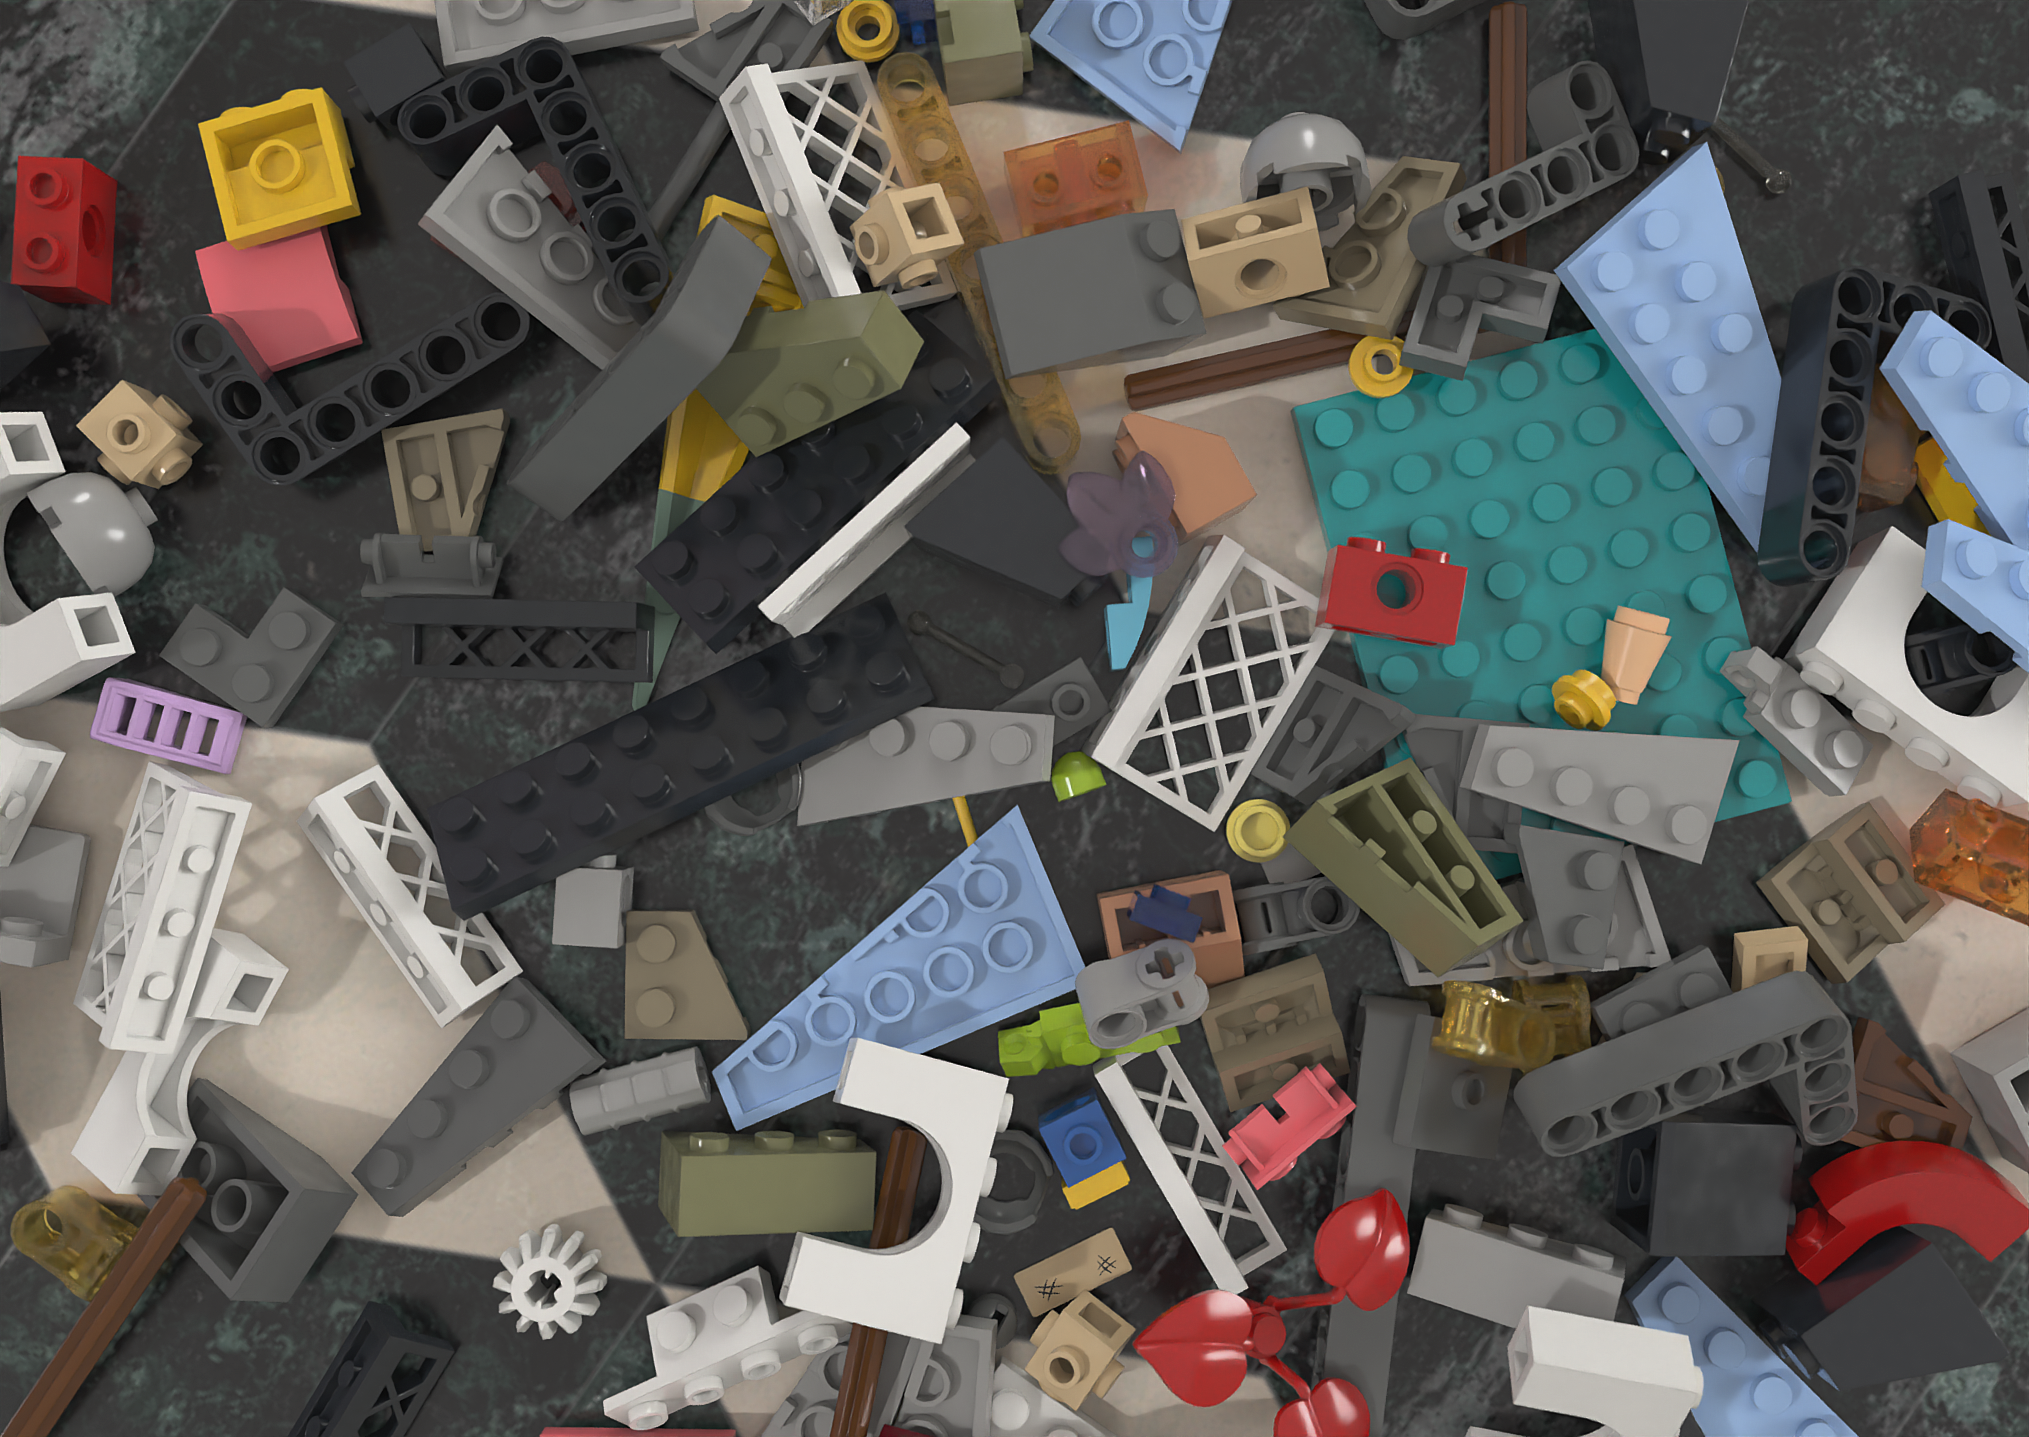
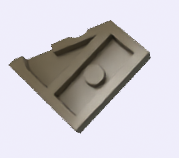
M504 409L381 430L399 534L421 535L425 555L433 554L432 540L434 536H476L510 424L509 413Z
M630 909L626 911L624 1039L748 1040L750 1038L751 1027L746 1016L742 1017L727 986L729 981L719 960L713 957L706 942V933L694 910Z

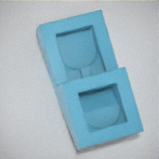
M1153 536L1127 538L1123 545L1128 603L1106 605L1104 608L1109 672L1122 671L1126 668L1143 630L1152 588Z

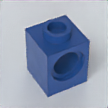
M1094 1087L1038 1115L1039 1131L1068 1188L1126 1159L1123 1143Z

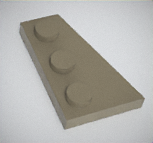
M1402 156L1373 189L1365 207L1356 215L1355 211L1353 212L1355 223L1333 248L1326 245L1322 248L1330 287L1296 297L1276 300L1272 307L1279 319L1393 340L1427 266L1417 260L1410 250L1407 239L1408 226L1412 218L1420 211L1462 191L1467 178L1461 163Z

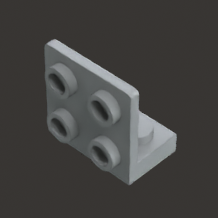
M33 824L29 825L9 866L0 867V962L33 968L69 960L91 842L89 835Z

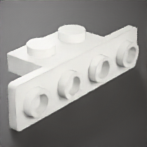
M759 1266L753 1267L646 1316L657 1376L603 1401L605 1415L629 1426L633 1430H648L658 1427L668 1420L669 1414L686 1406L704 1405L714 1402L724 1395V1389L745 1380H759L770 1377L781 1369V1364L800 1355L819 1354L832 1349L838 1344L839 1338L851 1333L853 1322L806 1310L780 1321L770 1273Z

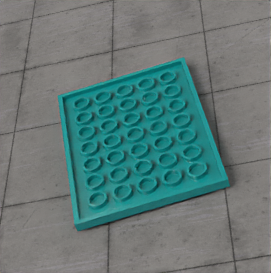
M1596 329L1545 341L1543 344L1538 343L1469 361L1463 381L1426 372L1412 376L1409 383L1399 393L1388 398H1373L1357 390L1292 408L1290 413L1327 553L1337 545L1346 546L1348 537H1362L1387 543L1385 553L1410 557L1411 549L1413 548L1437 550L1451 555L1449 564L1468 567L1454 646L1438 649L1349 633L1364 688L1404 705L1414 714L1528 723L1529 727L1594 731L1587 728L1576 729L1560 718L1554 708L1555 699L1552 694V686L1561 676L1572 675L1576 670L1580 669L1587 670L1601 679L1607 619L1614 620L1618 605L1669 618L1670 622L1666 635L1672 637L1643 693H1640L1637 705L1616 700L1615 707L1610 711V721L1598 731L1740 740L1715 822L1792 802L1779 751L1743 717L1747 710L1743 704L1746 696L1719 672L1732 651L1749 650L1751 646L1708 485ZM1383 574L1377 583V595L1380 601L1387 607L1393 609L1400 608L1406 597V590L1402 581L1394 575ZM1402 732L1380 749L1384 769L1410 757L1412 758ZM1522 807L1521 825L1623 841L1624 845L1630 843ZM1475 850L1494 879L1522 873L1517 853Z

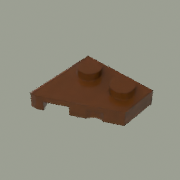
M1858 1017L1852 1035L1858 1118L1853 1129L1840 1140L1862 1148L1885 1142L1925 1141L1962 1150L1973 1117L1951 1095L1943 1093L1934 1083L1933 1077L1915 1059L1908 1057L1885 1034L1887 1031L1878 1022Z

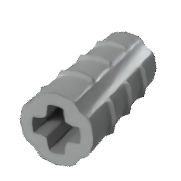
M697 1046L673 1053L663 1052L661 1056L639 1062L633 1060L630 1064L609 1070L602 1068L600 1072L578 1077L570 1082L571 1107L575 1121L583 1135L612 1128L618 1130L620 1126L642 1120L648 1122L653 1117L672 1112L679 1114L683 1109L706 1104L711 1101V1087L706 1064Z

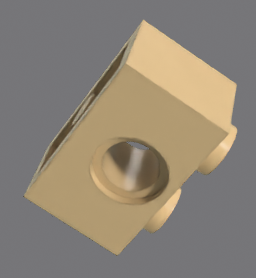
M1308 186L1181 219L1187 259L1204 319L1330 287Z

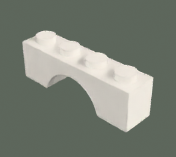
M213 928L174 1055L126 1051L71 1154L114 1194L162 1195L170 1181L177 1177L197 1140L188 1116L187 1091L191 1072L198 1056L214 1036L228 1027L239 1024L259 1026L289 969L246 935Z

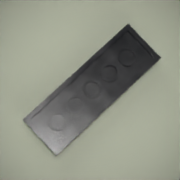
M916 309L906 319L924 340V343L901 389L771 451L752 458L634 566L715 654L720 652L763 612L758 606L956 422L962 428L1002 391L994 375Z

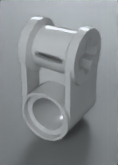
M1168 938L1158 940L1147 947L1122 956L1094 962L1086 966L1077 975L1075 988L1089 1040L1095 1046L1103 1049H1116L1130 1045L1140 1038L1174 1026L1189 1024L1198 1019L1204 1013L1209 1003V991L1202 978L1194 974L1196 959L1190 947L1180 940ZM1163 958L1169 960L1173 973L1167 974L1162 962ZM1177 990L1184 1003L1182 1007L1177 1005L1172 994Z

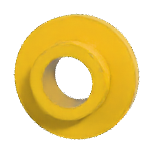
M853 0L842 9L838 16L836 31L842 49L853 59L864 62H876L887 57L895 49L900 36L899 21L893 8L885 1ZM867 23L875 24L880 28V33L872 40H863L857 35L862 25Z
M1367 336L1355 346L1349 358L1348 371L1353 384L1360 392L1373 398H1388L1399 393L1409 383L1414 369L1399 365L1404 341L1397 336H1394L1393 340ZM1377 354L1388 356L1393 364L1392 373L1387 375L1377 373L1371 364L1372 357Z
M1576 670L1572 675L1561 676L1552 686V694L1555 699L1554 708L1560 718L1568 725L1576 729L1587 728L1598 731L1610 721V711L1615 707L1616 699L1609 686L1595 674L1587 670Z

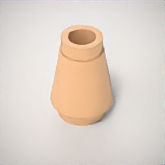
M1618 605L1614 620L1607 619L1601 679L1612 690L1617 701L1637 705L1640 693H1643L1672 637L1666 635L1670 622L1669 618Z

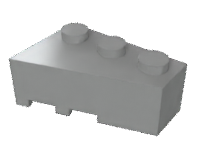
M1445 1204L1444 1211L1432 1209L1427 1215L1407 1291L1408 1294L1515 1329L1527 1305L1614 1321L1624 1281L1627 1258L1584 1244L1574 1245L1550 1239L1544 1232L1527 1226L1509 1224L1507 1228L1482 1221L1483 1215L1481 1213L1454 1204Z

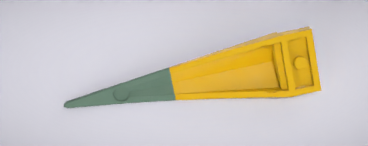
M716 195L706 198L697 236L719 214L772 257L771 263L746 316L750 315L753 308L772 306L774 312L804 308L766 213ZM696 388L667 418L651 551L742 468L749 451L748 447ZM648 581L644 604L655 607L653 683H634L632 699L634 711L647 705L680 619L677 612Z

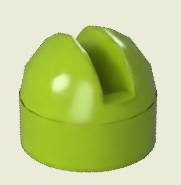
M1084 752L1066 753L1057 760L1052 770V785L1058 802L1080 796L1106 785L1098 763Z

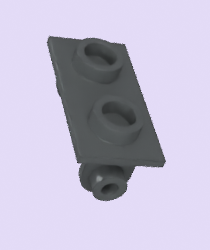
M377 532L373 539H363L361 542V561L363 564H371L361 589L362 597L492 599L502 568L503 557H496L495 543L484 542L482 536H434L432 540L434 555H425L421 535Z
M1079 656L988 711L1055 716L1053 746L1110 713L1112 709L1083 659Z

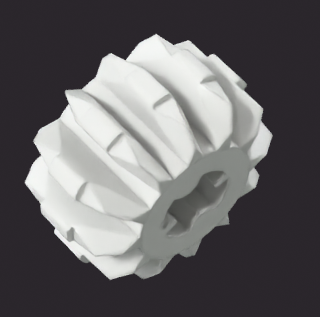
M558 1224L549 1225L545 1229L542 1238L530 1229L519 1237V1248L509 1247L501 1255L500 1260L507 1270L500 1272L494 1278L493 1287L511 1293L499 1304V1313H510L517 1309L522 1314L517 1321V1332H525L536 1321L538 1322L539 1332L543 1340L552 1338L557 1331L558 1325L570 1334L577 1331L581 1326V1315L592 1316L599 1308L600 1301L594 1292L604 1288L607 1284V1276L601 1272L589 1270L598 1263L602 1255L601 1250L598 1249L590 1250L585 1254L578 1249L584 1241L585 1235L583 1231H575L566 1242H563L562 1231ZM544 1273L546 1279L552 1273L560 1279L561 1285L556 1291L555 1284H552L549 1289L542 1284L540 1277Z

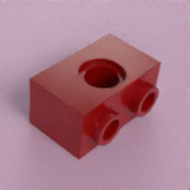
M18 156L11 284L18 285L23 291L47 302L111 305L117 180L83 158Z
M1348 537L1346 546L1337 545L1328 551L1315 627L1438 649L1455 645L1468 567L1449 564L1451 555L1437 550L1413 548L1411 549L1410 557L1385 553L1387 543L1362 537ZM1383 574L1396 576L1405 586L1406 597L1398 609L1385 606L1377 595V583Z

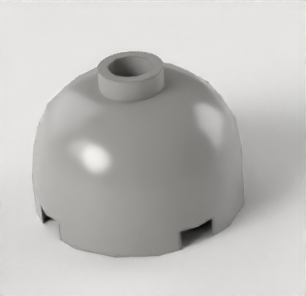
M1291 113L1270 124L1251 141L1240 171L1242 202L1246 203L1308 186L1318 232L1325 231L1339 225L1338 213L1347 210L1354 204L1356 215L1365 207L1372 193L1366 156L1360 140L1341 121L1319 114Z
M93 472L69 473L49 480L26 493L94 594L112 592L114 597L139 581L151 565L155 545L147 526L158 521V519L136 487L124 493L109 477Z

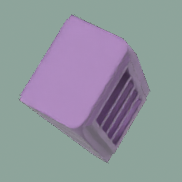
M109 677L103 686L90 730V738L188 765L231 774L247 716L238 710L134 680ZM160 704L164 705V709L154 739L147 737L156 705ZM184 711L190 712L192 714L182 746L175 745ZM209 718L217 719L219 722L209 754L199 752Z

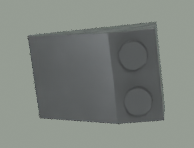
M1175 209L1120 214L979 248L974 252L1005 379L1163 357L1207 334Z
M197 1078L187 1093L188 1116L197 1140L177 1177L185 1179L193 1177L200 1181L199 1185L207 1191V1199L178 1242L230 1300L288 1302L359 1194L321 1156L209 1080ZM161 1195L137 1196L152 1210Z

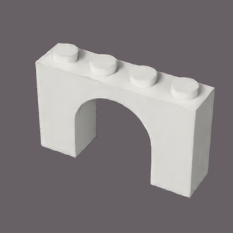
M0 412V712L41 705L135 653L112 592L57 598L33 612L21 601L9 579L4 559V535L13 509L27 496V492L66 472L43 412Z
M1893 526L1858 542L1849 557L1846 568L1837 575L1783 660L1799 671L1801 679L1813 690L1832 695L1853 711V717L1862 726L1875 732L1884 733L1905 748V755L1913 763L1924 769L1938 772L1957 786L1958 794L1970 804L1979 808L1994 810L2029 802V673L2017 665L2012 671L1997 676L1978 708L1970 716L1950 713L1932 703L1913 681L1904 653V641L1908 623L1927 593L1921 587L1926 550Z
M850 1038L833 1102L902 1120L924 1134L933 1147L941 1168L942 1186L940 1199L933 1216L917 1235L900 1245L886 1249L861 1248L797 1231L779 1296L784 1305L942 1344L945 1328L951 1330L955 1328L962 1308L963 1290L956 1288L962 1262L971 1263L979 1241L980 1224L973 1222L979 1196L988 1197L995 1179L997 1160L989 1157L996 1131L1001 1133L1005 1131L1012 1112L1013 1095L1006 1093L1009 1082L1008 1078L869 1040Z
M1527 1305L1508 1345L1513 1404L1584 1417L1605 1424L1600 1429L1579 1437H1679L1680 1426L1690 1409H1696L1702 1399L1703 1374L1700 1367L1694 1366L1688 1335ZM1470 1426L1465 1437L1526 1436Z

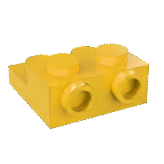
M322 87L314 90H292L284 94L280 100L253 108H231L224 111L219 118L198 123L226 239L236 250H243L361 215L349 168L355 167L341 110Z

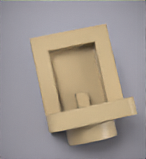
M1798 926L1734 933L1732 992H1738L1788 972H1806L1808 938Z

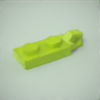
M1080 1003L1039 1011L1040 1020L1031 1025L998 1031L999 1060L1007 1077L1037 1075L1041 1069H1054L1055 1067L1067 1065H1088L1097 1059L1131 1052L1147 1053L1161 1046L1181 1043L1179 1026H1174L1140 1038L1125 1047L1103 1049L1095 1046L1089 1040Z

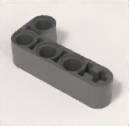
M1589 60L1581 61L1547 78L1532 88L1528 96L1527 111L1543 152L1415 215L1408 226L1407 239L1410 250L1417 260L1431 267L1446 265L1477 252L1627 177L1634 171L1639 157L1637 140L1630 127L1614 84L1602 66ZM1457 219L1459 226L1463 230L1459 233H1456L1453 227V222L1457 221Z

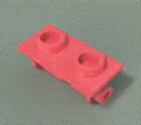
M1321 1063L1311 1071L1305 1066L1296 1076L1272 1095L1286 1112L1277 1121L1265 1106L1261 1104L1239 1124L1228 1131L1231 1138L1222 1147L1234 1162L1242 1167L1257 1190L1268 1181L1278 1180L1290 1172L1297 1162V1157L1318 1139L1323 1140L1335 1134L1345 1123L1346 1115L1357 1107Z

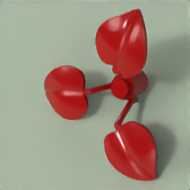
M1378 1188L1369 1195L1349 1200L1340 1205L1322 1223L1314 1243V1261L1322 1280L1334 1286L1330 1291L1286 1298L1269 1295L1263 1304L1226 1290L1213 1289L1203 1291L1179 1302L1162 1313L1133 1341V1347L1150 1364L1174 1395L1188 1404L1202 1408L1213 1407L1223 1403L1241 1386L1247 1371L1245 1354L1259 1359L1261 1364L1270 1367L1288 1382L1300 1397V1399L1285 1404L1277 1412L1274 1419L1273 1437H1369L1370 1413L1363 1394L1356 1386L1341 1378L1328 1377L1317 1383L1311 1391L1308 1384L1299 1375L1277 1358L1276 1353L1283 1347L1286 1339V1328L1280 1313L1284 1310L1338 1304L1346 1295L1357 1308L1365 1311H1373L1386 1304L1400 1288L1409 1264V1233L1403 1212L1397 1200L1387 1189Z

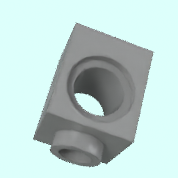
M607 853L556 877L552 944L618 948L626 944V911L631 909L634 867L616 866V854Z

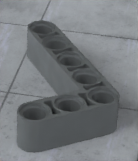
M719 214L716 215L700 232L688 249L655 314L529 448L510 475L507 485L558 521L562 522L569 517L721 362L738 335L772 257Z
M1805 971L1788 972L1537 1068L1526 1074L1518 1082L1514 1089V1100L1544 1152L1551 1156L1564 1157L1769 1079L1770 1091L1792 1123L1797 1125V1130L1806 1142L1812 1145L1823 1146L1842 1139L1853 1129L1858 1118L1851 1025L1846 1016L1811 974Z

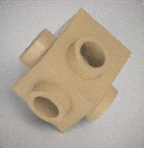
M940 183L907 189L901 186L886 189L869 199L868 205L870 208L850 226L855 240L856 252L860 260L865 264L874 287L899 281L903 289L922 285L935 278L939 274L936 266L964 244Z
M121 380L76 425L103 452L97 458L99 463L112 476L126 485L134 481L159 489L162 485L175 482L188 471L192 464L191 456L203 445L187 429L193 421L178 404L163 394L156 398L150 391L124 380Z
M1084 1289L1060 1315L1051 1310L1038 1326L1030 1339V1342L1038 1349L1024 1370L1038 1380L1040 1387L1048 1396L1057 1401L1065 1402L1077 1411L1092 1393L1103 1399L1125 1368L1116 1359L1136 1329Z

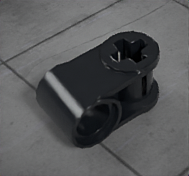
M1966 622L1906 633L1904 641L1905 659L1910 675L1916 686L1927 698L1953 691L1958 686L1997 677L2012 671L2018 665L2012 660L2015 651L1991 631H1988L1981 635L1988 644L1989 652L1986 660L1982 664L1979 663L1972 653V643L1978 632Z

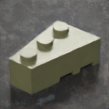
M932 0L948 105L953 106L1023 95V73L1033 71L1029 33H1020L1016 10L1024 9L1023 0Z
M884 290L810 300L805 308L774 312L772 306L753 308L750 315L745 317L729 351L696 389L755 457H758L901 389L924 340Z
M1411 757L1316 801L1282 836L1437 977L1482 954L1523 922L1517 910Z
M847 1130L820 1131L818 1138L794 1137V1134L783 1131H762L755 1133V1135L662 1131L658 1207L678 1237L797 1233V1231L808 1233L873 1230L876 1151L861 1139H857L856 1132Z

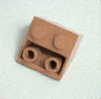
M1132 412L1121 419L1115 438L1117 449L1112 451V455L1121 473L1130 485L1139 480L1148 496L1149 504L1143 507L1144 512L1161 540L1170 536L1178 548L1240 513L1257 496L1225 437Z
M1217 870L1097 894L1109 960L1147 947L1158 940L1169 938L1180 940L1190 947L1196 959L1194 974L1202 978L1207 989L1245 977L1242 942L1229 874L1224 871ZM1163 958L1162 962L1167 974L1173 973L1169 960ZM1177 990L1172 994L1177 1005L1182 1007L1184 1003Z

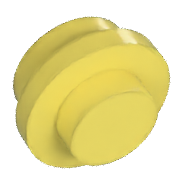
M1252 799L1241 803L1232 811L1226 825V836L1232 850L1241 858L1256 863L1267 862L1279 856L1286 848L1288 842L1282 836L1290 829V824L1284 811L1275 803L1263 799Z

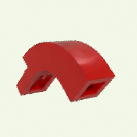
M1925 1141L1885 1142L1867 1146L1843 1155L1825 1165L1808 1178L1820 1200L1813 1207L1804 1209L1796 1215L1794 1231L1791 1236L1786 1237V1249L1797 1270L1815 1285L1824 1280L1869 1239L1882 1231L1905 1224H1928L1949 1230L1991 1262L2029 1229V1203L2008 1179L1989 1164L1968 1152L1955 1147Z

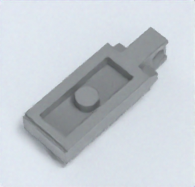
M1758 646L1739 652L1732 651L1719 672L1746 696L1743 704L1747 710L1743 717L1821 792L1829 797L1846 795L1873 745L1819 692L1813 690L1803 681L1800 674L1791 665H1788L1778 657L1773 659Z

